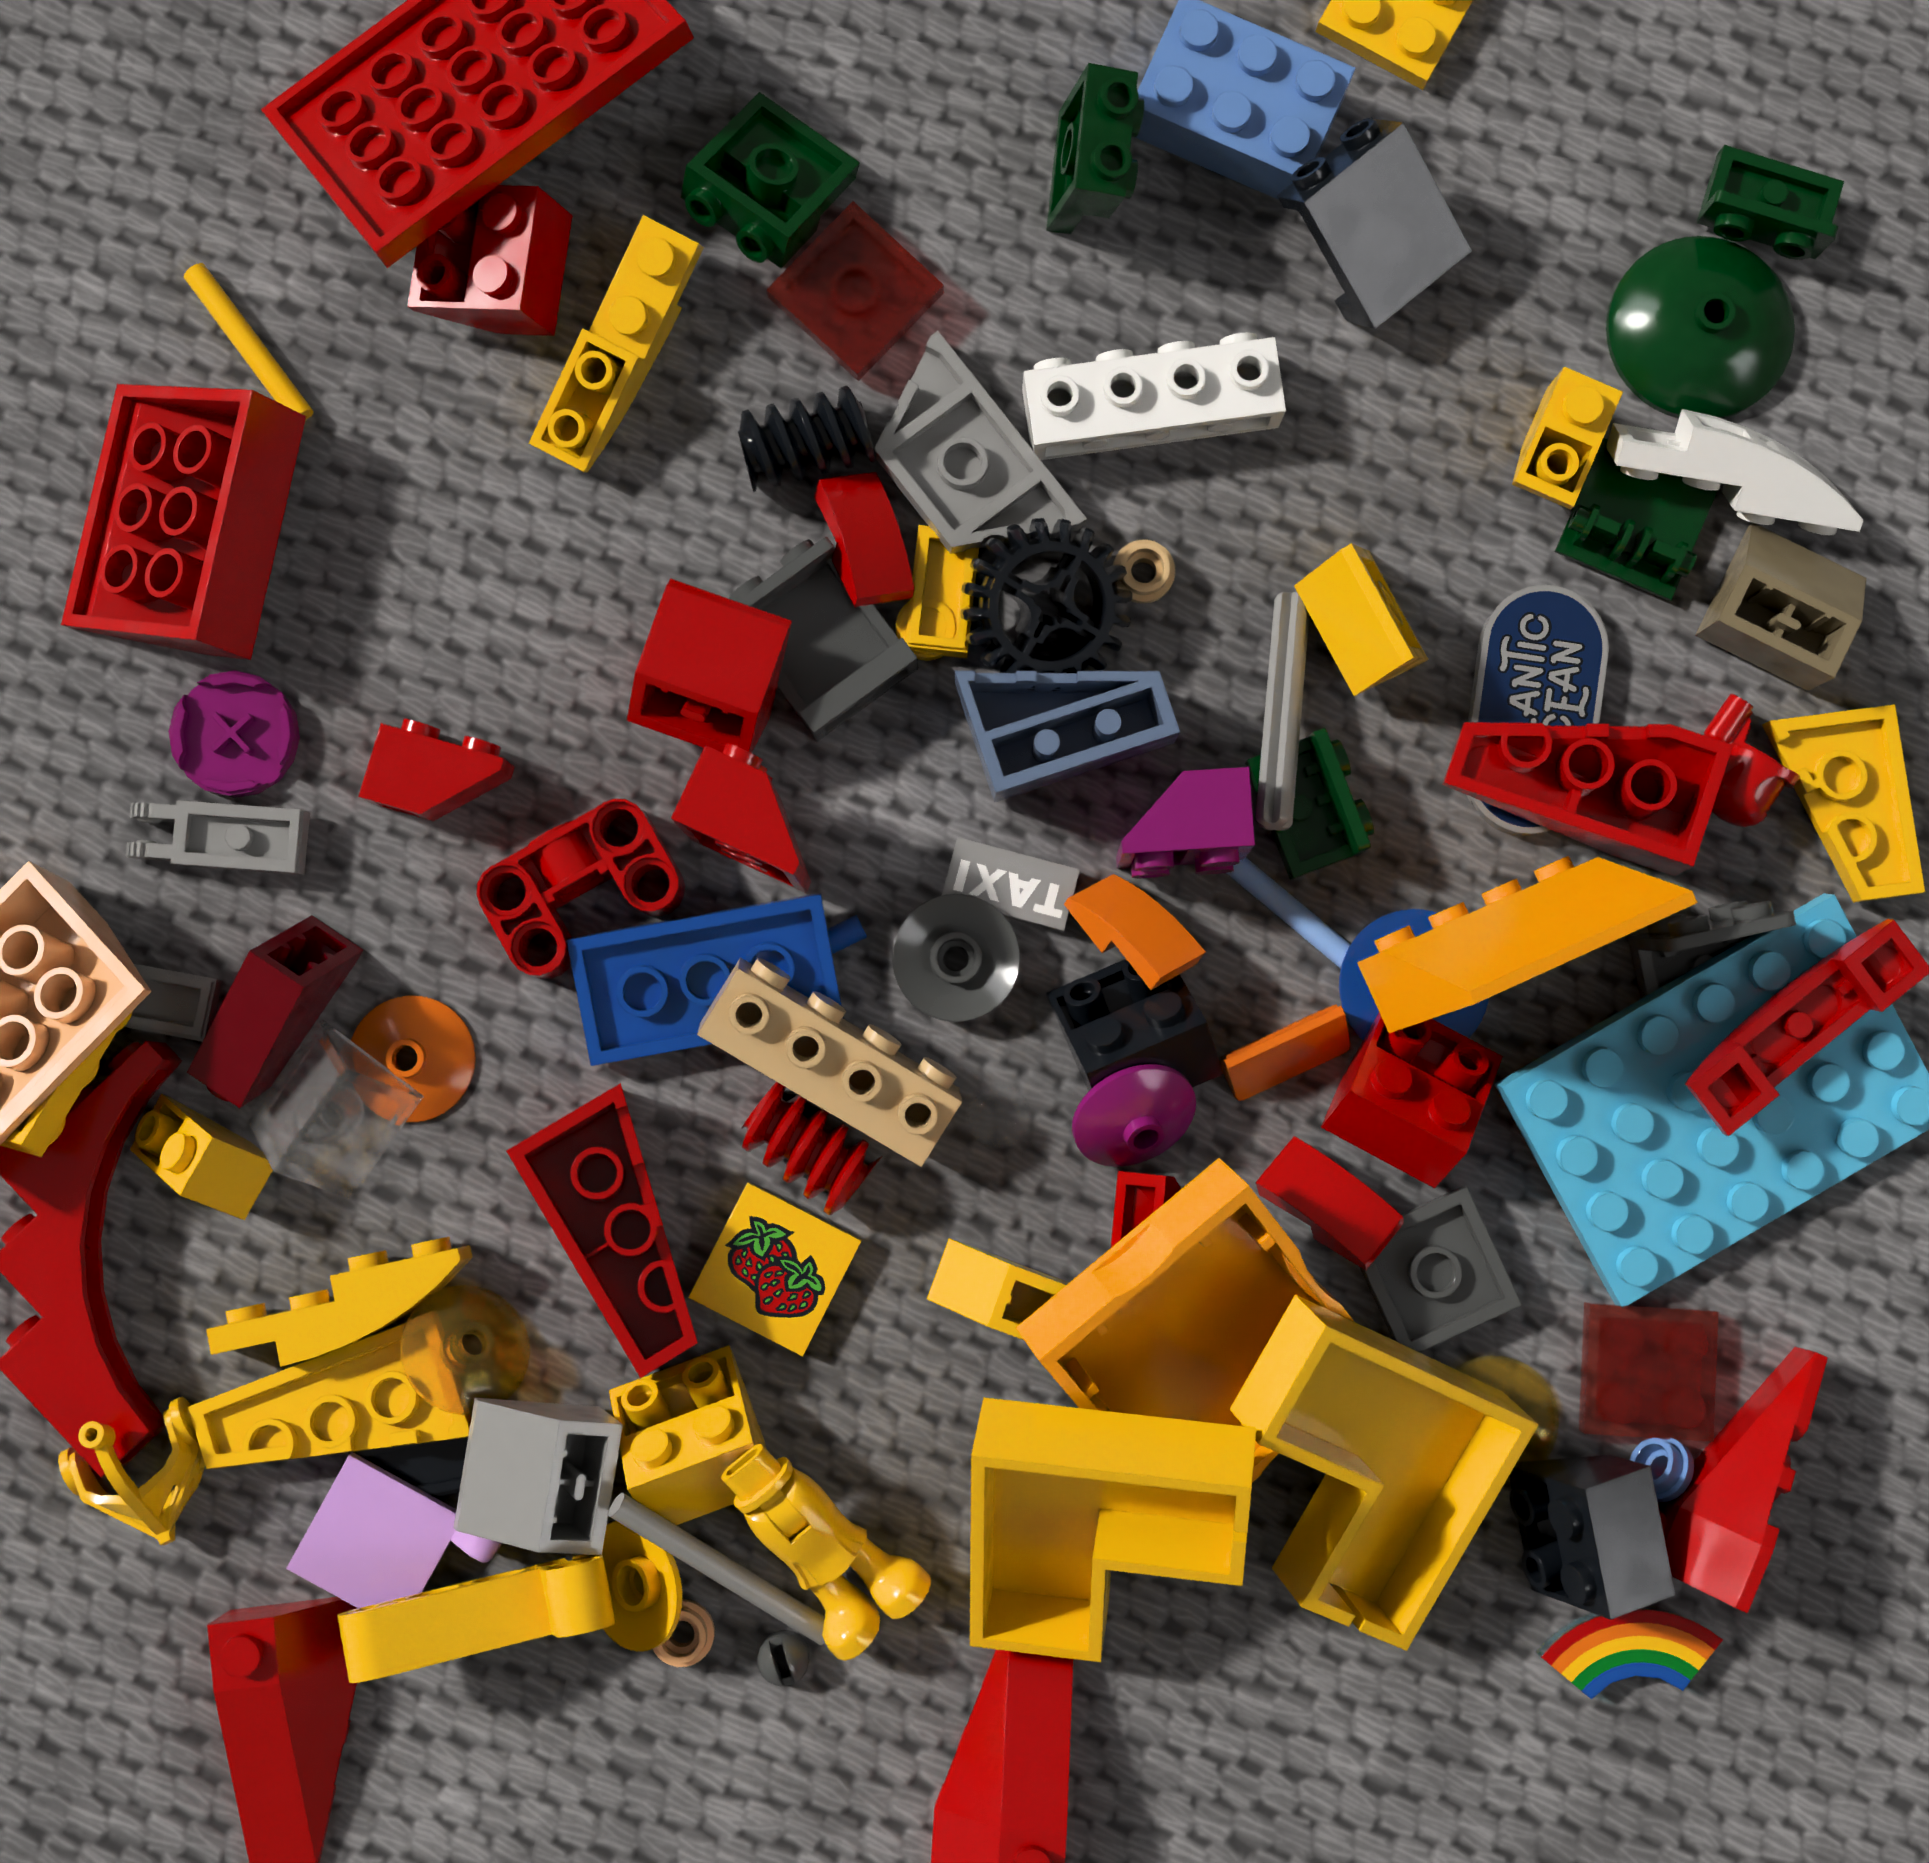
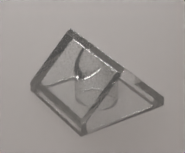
M320 1020L248 1123L273 1172L349 1199L359 1189L424 1096L401 1078L391 1073L388 1068L326 1021Z

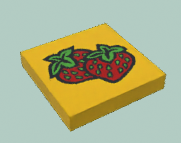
M747 1182L688 1298L803 1357L862 1239L751 1182Z

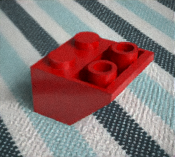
M498 185L416 247L407 307L415 312L493 333L555 336L573 215L539 186Z
M670 578L665 587L635 671L626 721L703 748L706 745L722 752L726 743H730L752 753L771 716L792 621Z
M1378 1013L1338 1085L1321 1128L1435 1189L1467 1154L1503 1056L1434 1019L1388 1033L1380 1013Z

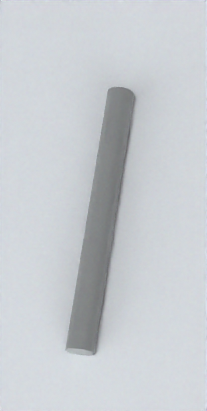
M621 1493L615 1498L608 1512L609 1517L819 1645L825 1643L822 1636L825 1620L823 1615L628 1495Z

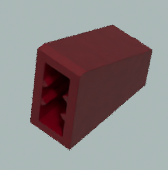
M312 915L250 950L187 1073L206 1085L212 1095L223 1101L231 1102L239 1109L258 1097L275 1082L364 950Z

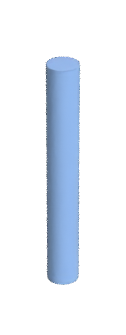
M1245 857L1244 860H1239V864L1233 865L1234 871L1226 873L1341 969L1343 959L1351 945L1248 858Z

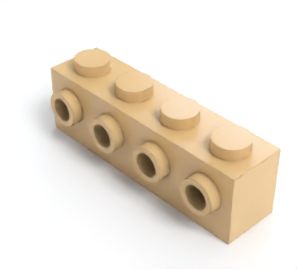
M740 957L700 1022L697 1035L922 1167L962 1104L960 1089L953 1084L957 1077L950 1070L930 1058L924 1057L921 1063L918 1064L898 1052L902 1044L886 1031L871 1024L863 1031L843 1019L846 1010L829 997L813 991L808 998L789 987L787 984L791 979L790 976L772 963L757 958L752 965Z

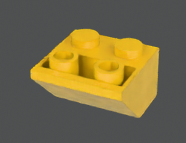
M729 1345L609 1390L613 1416L623 1424L619 1448L627 1490L634 1500L676 1526L734 1504L733 1501L736 1494L722 1481L723 1472L754 1445L762 1444L766 1448V1444L734 1354Z

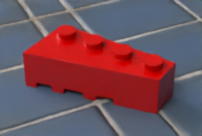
M620 1083L506 1150L639 1377L642 1378L698 1342Z

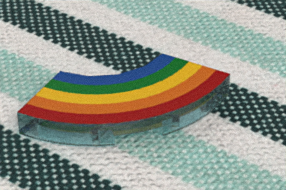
M1645 1606L1612 1620L1594 1613H1588L1559 1629L1544 1642L1536 1653L1592 1700L1609 1684L1633 1676L1660 1678L1683 1691L1723 1639L1689 1617L1670 1610Z

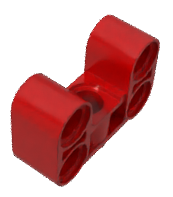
M612 799L603 802L601 805L572 821L565 822L546 831L531 841L525 848L490 866L482 873L477 883L476 895L484 914L511 962L517 969L537 978L552 979L561 976L571 966L566 940L572 937L556 909L607 880L614 878L623 896L631 906L649 916H663L673 912L680 905L685 894V883L680 870L650 818L636 804L626 799ZM622 815L635 817L638 824V832L635 839L622 847L612 846L607 838V830L610 823L616 817ZM654 869L665 871L669 878V889L666 895L655 902H644L638 893V883L641 877L646 872ZM513 877L520 878L524 882L526 889L522 903L515 909L503 910L497 901V891L500 885L507 879ZM550 932L555 937L557 943L556 954L548 964L534 966L529 960L527 953L528 945L537 934Z

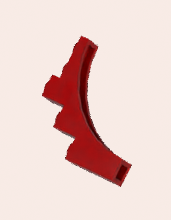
M145 1041L142 1045L139 1042H134L118 1053L108 1066L112 1073L97 1088L94 1089L90 1086L80 1092L66 1116V1123L62 1133L47 1147L42 1157L0 1146V1176L37 1214L36 1217L32 1213L22 1217L1 1237V1241L5 1246L0 1250V1273L42 1316L40 1318L38 1315H34L28 1318L7 1337L6 1342L11 1348L0 1357V1370L100 1477L106 1475L98 1461L95 1450L84 1447L79 1441L78 1434L85 1423L95 1421L107 1424L114 1429L116 1438L112 1446L123 1468L166 1427L162 1413L139 1385L117 1340L104 1291L101 1243L108 1189L124 1143L149 1099L182 1062L177 1054L166 1043Z

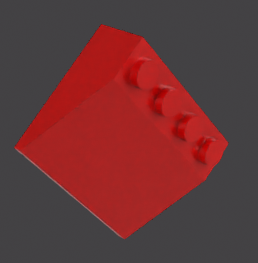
M117 384L61 625L72 629L203 655L251 660L306 416L254 390Z

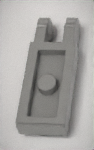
M177 800L176 805L133 802L130 805V818L152 824L172 822L174 823L172 844H158L155 841L148 840L127 842L126 857L171 862L170 864L183 867L305 875L310 812L306 810Z

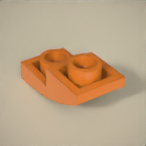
M1115 874L1072 895L1064 903L1065 907L1101 953L1116 946L1150 990L1195 966L1206 953L1186 928L1161 904L1129 881Z

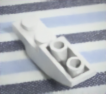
M1684 409L1681 410L1675 433L1616 423L1612 424L1606 448L1616 466H1621L1620 471L1628 476L1644 480H1656L1659 473L1682 476V481L1685 484L1703 490H1719L1721 483H1723L1722 493L1734 511H1737L1736 515L1743 520L1756 524L1772 525L1776 518L1798 521V526L1802 529L1821 535H1835L1837 528L1860 532L1863 518L1825 475L1784 445L1748 427L1716 416Z

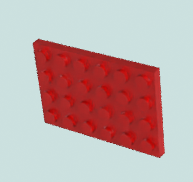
M407 0L264 106L261 111L386 268H389L693 40L694 36L686 20L667 0Z

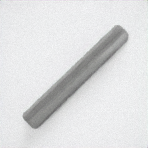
M1281 592L1274 599L1256 805V819L1259 827L1264 830L1284 831L1289 829L1293 822L1309 627V613L1297 592Z

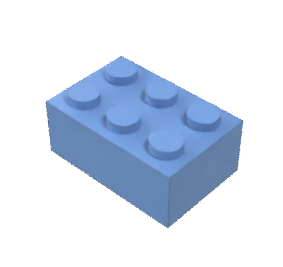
M1178 0L1138 88V97L1144 98V115L1139 134L1135 138L1278 199V194L1293 183L1291 180L1292 174L1303 164L1318 158L1345 98L1355 67L1203 1Z

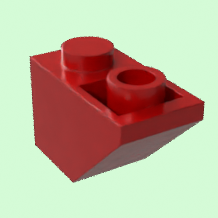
M403 719L401 729L381 723L358 797L373 805L433 822L510 780L515 766L506 759L499 757L500 746L478 738L464 736L462 746L439 740L440 729L418 721Z

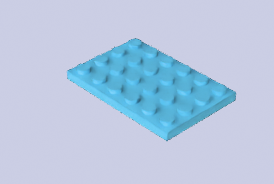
M1823 893L1794 910L1796 925L1754 934L1494 1084L1614 1304L1622 1309L1929 1130V1073L1893 1004L1883 1012L1869 1010L1774 1087L1779 1096L1730 1136H1726L1720 1131L1685 1085L1686 1081L1704 1059L1748 1016L1810 967L1857 937L1835 894Z

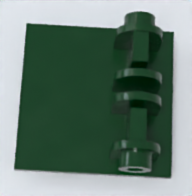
M1603 438L1554 552L1671 601L1681 577L1686 578L1695 564L1697 554L1692 553L1718 490L1695 488L1685 484L1682 481V476L1659 473L1656 480H1644L1628 476L1620 471L1621 466H1616L1606 448L1608 439Z

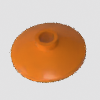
M423 996L397 997L376 1006L357 1026L348 1051L349 1075L359 1097L376 1113L399 1122L427 1121L449 1111L460 1101L470 1086L476 1062L473 1038L461 1017L442 1002ZM406 1046L412 1047L417 1053L416 1065L408 1071L402 1070L396 1060L398 1052Z

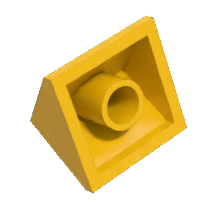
M1351 543L1294 585L1353 696L1429 660L1369 550Z

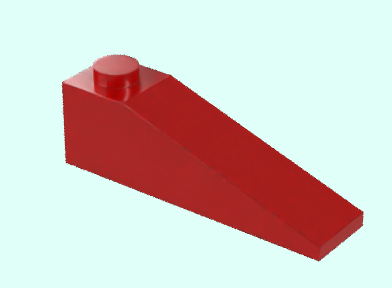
M1464 722L1442 785L1615 857L1677 876L1694 867L1733 745L1672 724L1609 726V724L1587 723L1585 726L1544 725L1543 723Z
M338 1597L233 1609L207 1625L214 1697L249 1863H320L336 1791V1777L343 1745L347 1741L351 1722L349 1718L357 1683H349L337 1617L338 1614L356 1609L357 1607Z
M995 1649L974 1708L958 1743L952 1764L934 1804L931 1863H1065L1073 1659Z

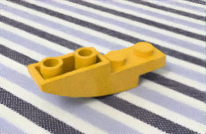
M645 215L642 216L589 331L582 328L528 444L585 473L590 470L627 413L682 309L677 303L704 247L701 244Z
M450 1236L411 1244L413 1257L389 1262L386 1250L347 1258L350 1271L330 1275L334 1296L333 1301H330L328 1289L289 1297L291 1310L267 1315L265 1303L225 1311L227 1324L206 1329L210 1353L213 1355L275 1341L280 1367L318 1357L365 1339L397 1322L424 1304L448 1284L472 1258L471 1247L466 1245L452 1248Z

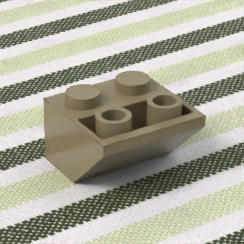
M1751 523L1695 636L1810 691L1836 677L1862 623L1866 577L1758 524Z

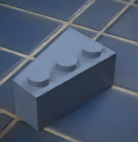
M955 671V686L994 803L1174 744L1180 734V729L1160 671H1077V673H1037V671L975 673V671Z

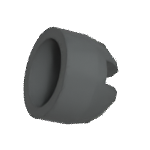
M789 1630L773 1632L764 1639L757 1655L758 1669L763 1678L776 1686H789L798 1682L805 1675L810 1661V1651L806 1641L799 1634ZM783 1644L786 1662L791 1675L781 1676L772 1647Z

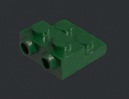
M1088 63L1061 107L1058 116L1046 231L1071 234L1084 215L1109 219L1124 198L1130 199L1132 197L1137 180L1138 161L1132 159L1130 152L1131 137L1138 136L1144 115V98L1138 97L1137 90L1138 72Z
M759 92L686 165L680 198L685 201L688 213L696 222L706 227H712L717 223L736 237L739 249L748 259L757 263H762L768 259L779 268H782L817 231L820 216L856 179L860 162Z

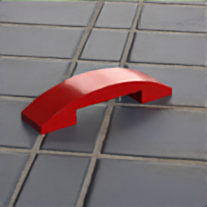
M1887 919L1847 942L1773 995L1738 1025L1704 1059L1686 1081L1685 1085L1724 1135L1730 1136L1779 1096L1774 1087L1869 1010L1883 1012L1929 974V965L1894 919Z

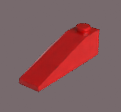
M1794 1347L1694 1460L1693 1477L1684 1493L1672 1501L1659 1503L1658 1507L1672 1577L1745 1613L1749 1612L1774 1552L1780 1531L1779 1528L1768 1524L1773 1502L1781 1493L1785 1494L1791 1491L1796 1471L1791 1469V1458L1787 1454L1790 1442H1797L1808 1430L1828 1357L1814 1351Z

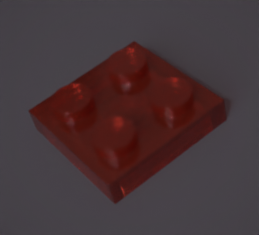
M852 201L766 290L768 298L859 381L944 294V285Z
M1584 1302L1579 1431L1584 1434L1673 1438L1677 1440L1714 1442L1719 1312L1704 1309L1639 1305L1621 1307L1617 1304Z

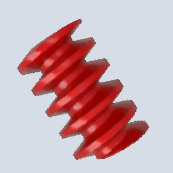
M776 1082L742 1126V1128H747L742 1148L751 1152L762 1144L767 1143L768 1146L762 1163L771 1168L786 1158L788 1163L783 1180L791 1184L807 1174L809 1177L803 1195L811 1200L827 1190L829 1194L824 1212L832 1215L846 1205L883 1156L868 1165L865 1164L864 1159L869 1146L867 1141L863 1139L846 1149L843 1145L849 1128L844 1123L828 1133L824 1132L823 1128L828 1112L821 1108L806 1118L803 1115L807 1099L797 1095L786 1102L782 1099L786 1087Z

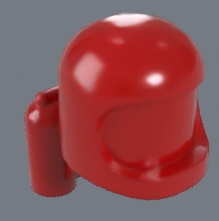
M1730 694L1704 731L1705 736L1733 745L1712 813L1731 825L1739 827L1755 826L1767 817L1766 813L1784 786L1793 788L1800 776L1784 767L1769 755L1746 743L1752 721L1750 717L1753 714V706L1742 698Z

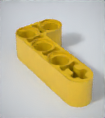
M587 1554L575 1555L573 1560L567 1561L566 1558L552 1560L356 1608L337 1615L349 1683L375 1680L548 1635L562 1638L585 1634L616 1623L604 1558L602 1555Z

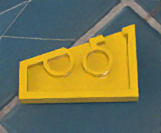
M1895 704L1771 720L1762 724L1782 765L1800 776L1794 789L1853 903L1924 893V880Z

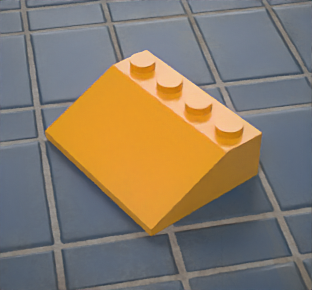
M1566 856L1534 870L1533 872L1538 883L1522 889L1516 878L1482 893V898L1486 904L1482 908L1469 913L1465 903L1461 902L1429 916L1428 919L1433 929L1415 937L1409 925L1375 940L1374 943L1379 953L1357 962L1388 1033H1392L1479 1003L1698 903L1692 890L1600 857L1574 867L1570 856Z

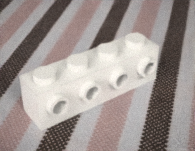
M1250 332L1226 336L1220 340L1219 345L1195 348V343L1191 341L1172 342L1159 347L1158 353L1133 356V352L1127 349L1111 350L1099 354L1096 357V361L1071 364V360L1068 358H1051L1036 363L1034 370H1026L1023 373L1022 392L1030 447L1040 460L1279 428L1286 412L1275 337L1257 339V335Z

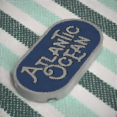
M1554 585L1530 586L1514 592L1504 599L1487 618L1480 633L1468 722L1543 723L1544 725L1551 726L1599 724L1609 644L1604 623L1593 606L1577 593ZM1466 795L1469 802H1472L1475 809L1481 814L1480 817L1491 827L1501 832L1516 836H1533L1550 830Z

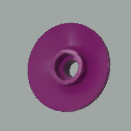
M1144 1064L1122 1069L1097 1083L1083 1097L1077 1106L1072 1120L1074 1141L1086 1158L1100 1165L1122 1167L1145 1162L1168 1150L1184 1135L1195 1115L1196 1096L1188 1079L1171 1067Z

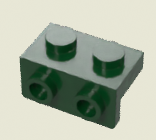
M1724 145L1716 156L1696 223L1713 228L1716 235L1726 240H1753L1772 246L1777 254L1785 258L1794 260L1816 259L1836 238L1839 227L1832 224L1844 181Z
M1325 728L1314 731L1307 738L1299 740L1293 822L1287 830H1271L1290 880L1360 855L1371 848L1368 836L1374 834L1372 818L1362 799L1353 800L1345 779L1346 776L1351 775L1348 756L1338 739L1330 740ZM1261 755L1250 758L1245 762L1246 767H1249L1250 778L1257 794Z

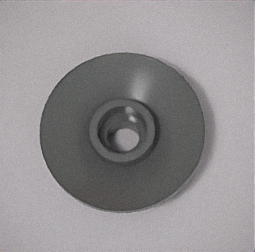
M947 894L922 903L907 916L900 926L894 941L892 964L896 981L904 996L913 1006L924 1014L939 1020L963 1022L988 1014L1005 1000L1017 979L1020 966V949L1011 924L997 908L974 896ZM951 948H961L968 954L969 962L961 971H951L944 964V955Z

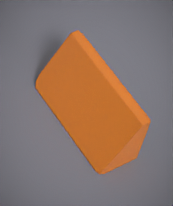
M1337 1004L1328 1006L1219 1057L1223 1074L1234 1097L1238 1101H1243L1346 1053L1350 1049L1351 1043L1345 1012L1342 1006H1337Z

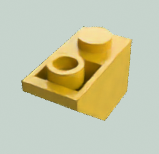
M1563 367L1547 387L1521 448L1512 485L1571 510L1577 501L1623 391Z
M161 1094L153 1110L147 1112L140 1120L135 1133V1141L130 1148L140 1160L180 1196L242 1220L246 1219L277 1164L252 1142L164 1094Z
M949 1238L927 1299L987 1327L1024 1340L1016 1330V1327L1069 1282Z

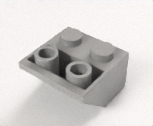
M474 1398L453 1528L458 1532L535 1552L602 1555L623 1424L600 1406Z

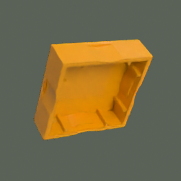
M1218 1158L1020 1323L1016 1330L1039 1362L1079 1408L1243 1426L1230 1411V1408L1295 1294L1353 1322L1354 1320L1344 1307L1310 1274L1299 1249L1252 1188L1225 1162ZM1256 1441L1252 1483L1261 1476L1265 1468L1279 1454L1259 1445Z

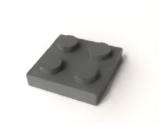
M1461 1186L1402 1213L1401 1215L1404 1219L1402 1227L1367 1271L1360 1267L1392 1339L1417 1352H1422L1522 1306L1469 1189L1465 1186Z

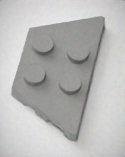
M937 331L932 334L911 380H908L898 400V406L891 420L887 422L874 448L875 459L927 525L940 538L939 540L950 554L964 552L966 549L986 548V542L990 538H996L1003 544H1008L1010 541L1007 536V527L1012 524L1019 525L1029 540L1031 520L1034 518L1045 519L1048 525L1049 536H1051L1053 527L1058 519L1069 520L1072 532L1082 528L1087 520L1085 515L1036 453L1033 452L1032 448L941 333Z

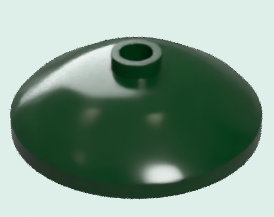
M1692 236L1671 240L1641 256L1618 283L1609 304L1606 320L1609 353L1621 379L1644 403L1659 412L1675 418H1679L1681 410L1684 409L1723 419L1736 415L1757 403L1774 387L1784 373L1792 353L1795 334L1794 314L1790 299L1782 282L1769 265L1755 253L1739 244L1707 236ZM1713 307L1717 309L1722 317L1721 323L1710 322L1704 314V308Z

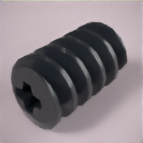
M843 386L839 389L838 403L835 408L823 392L815 394L813 413L810 414L799 398L791 399L788 419L783 418L774 404L767 405L764 425L761 426L749 410L742 411L738 434L753 492H756L758 472L763 471L771 484L777 487L781 486L782 469L786 465H788L796 479L801 481L805 480L807 460L812 459L823 475L830 473L831 454L837 453L847 469L854 468L856 448L861 447L871 463L876 461L861 401L858 402L848 386Z

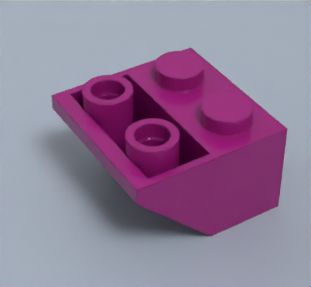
M1249 767L1183 771L1123 838L1116 855L1117 869L1131 868L1132 878L1137 879L1169 876L1170 869L1174 868V865L1195 864V874L1201 875L1222 874L1234 871L1233 865L1239 864V860H1244L1255 846Z

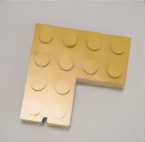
M1296 1294L1230 1408V1411L1243 1426L1256 1428L1255 1441L1259 1445L1325 1473L1324 1478L1273 1564L1272 1570L1302 1608L1348 1627L1353 1622L1360 1632L1405 1651L1408 1650L1539 1425L1503 1391Z
M983 1397L971 1453L970 1646L1101 1662L1109 1607L1111 1571L1243 1586L1256 1428Z

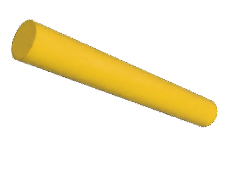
M198 263L191 266L184 273L185 281L276 402L305 415L306 420L310 418L314 413L313 409L205 264Z

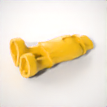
M757 1444L740 1456L723 1472L721 1479L736 1494L733 1501L734 1505L743 1513L755 1536L794 1572L800 1587L804 1590L810 1588L825 1609L822 1636L828 1649L837 1659L845 1661L860 1655L873 1642L880 1626V1615L875 1603L842 1575L849 1566L863 1580L880 1609L892 1619L905 1617L923 1602L931 1585V1577L926 1570L912 1558L889 1555L867 1538V1530L848 1520L825 1491L810 1476L794 1468L787 1457H781L776 1460L762 1444Z

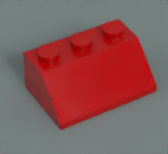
M726 743L722 752L705 745L671 819L693 842L806 893L811 884V879L782 800L772 784L773 778L767 775L768 769L761 765L763 760L751 752L730 743Z

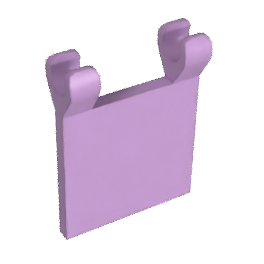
M351 1452L286 1569L347 1603L360 1608L423 1592L451 1541L470 1557L482 1563L489 1562L497 1553L502 1543L456 1531L453 1528L456 1515L455 1508Z

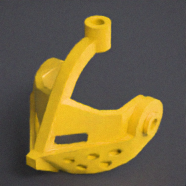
M179 1397L170 1401L169 1409L163 1412V1419L172 1451L164 1467L139 1488L128 1476L112 1446L116 1438L114 1429L107 1424L95 1421L87 1422L81 1427L78 1434L79 1441L84 1447L95 1450L107 1479L118 1495H111L100 1486L89 1464L73 1447L61 1451L58 1456L60 1472L66 1485L85 1504L156 1538L159 1545L165 1546L175 1541L176 1521L198 1488L205 1469L204 1459L188 1410V1406H191V1404L184 1397Z

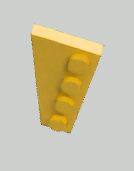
M434 1313L424 1315L188 1406L206 1469L468 1438L472 1417L439 1316Z

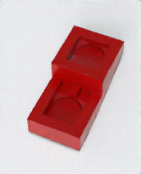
M871 472L819 479L814 498L837 542L832 562L854 607L911 599L915 588L906 548L892 506L877 473Z
M1293 1136L1256 1181L1258 1193L1261 1197L1311 1226L1315 1240L1366 1271L1404 1224L1403 1216L1371 1188L1336 1162Z

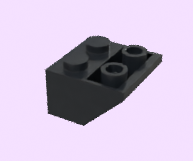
M1124 959L1046 993L1088 1091L1115 1072L1144 1064L1171 1067L1182 1073L1188 1079L1192 1088L1223 1075L1207 1021L1180 974L1150 990L1130 963Z
M1612 1455L1516 1463L1509 1475L1512 1488L1509 1499L1512 1511L1519 1524L1524 1549L1522 1566L1530 1582L1531 1590L1610 1620L1675 1595L1651 1466Z

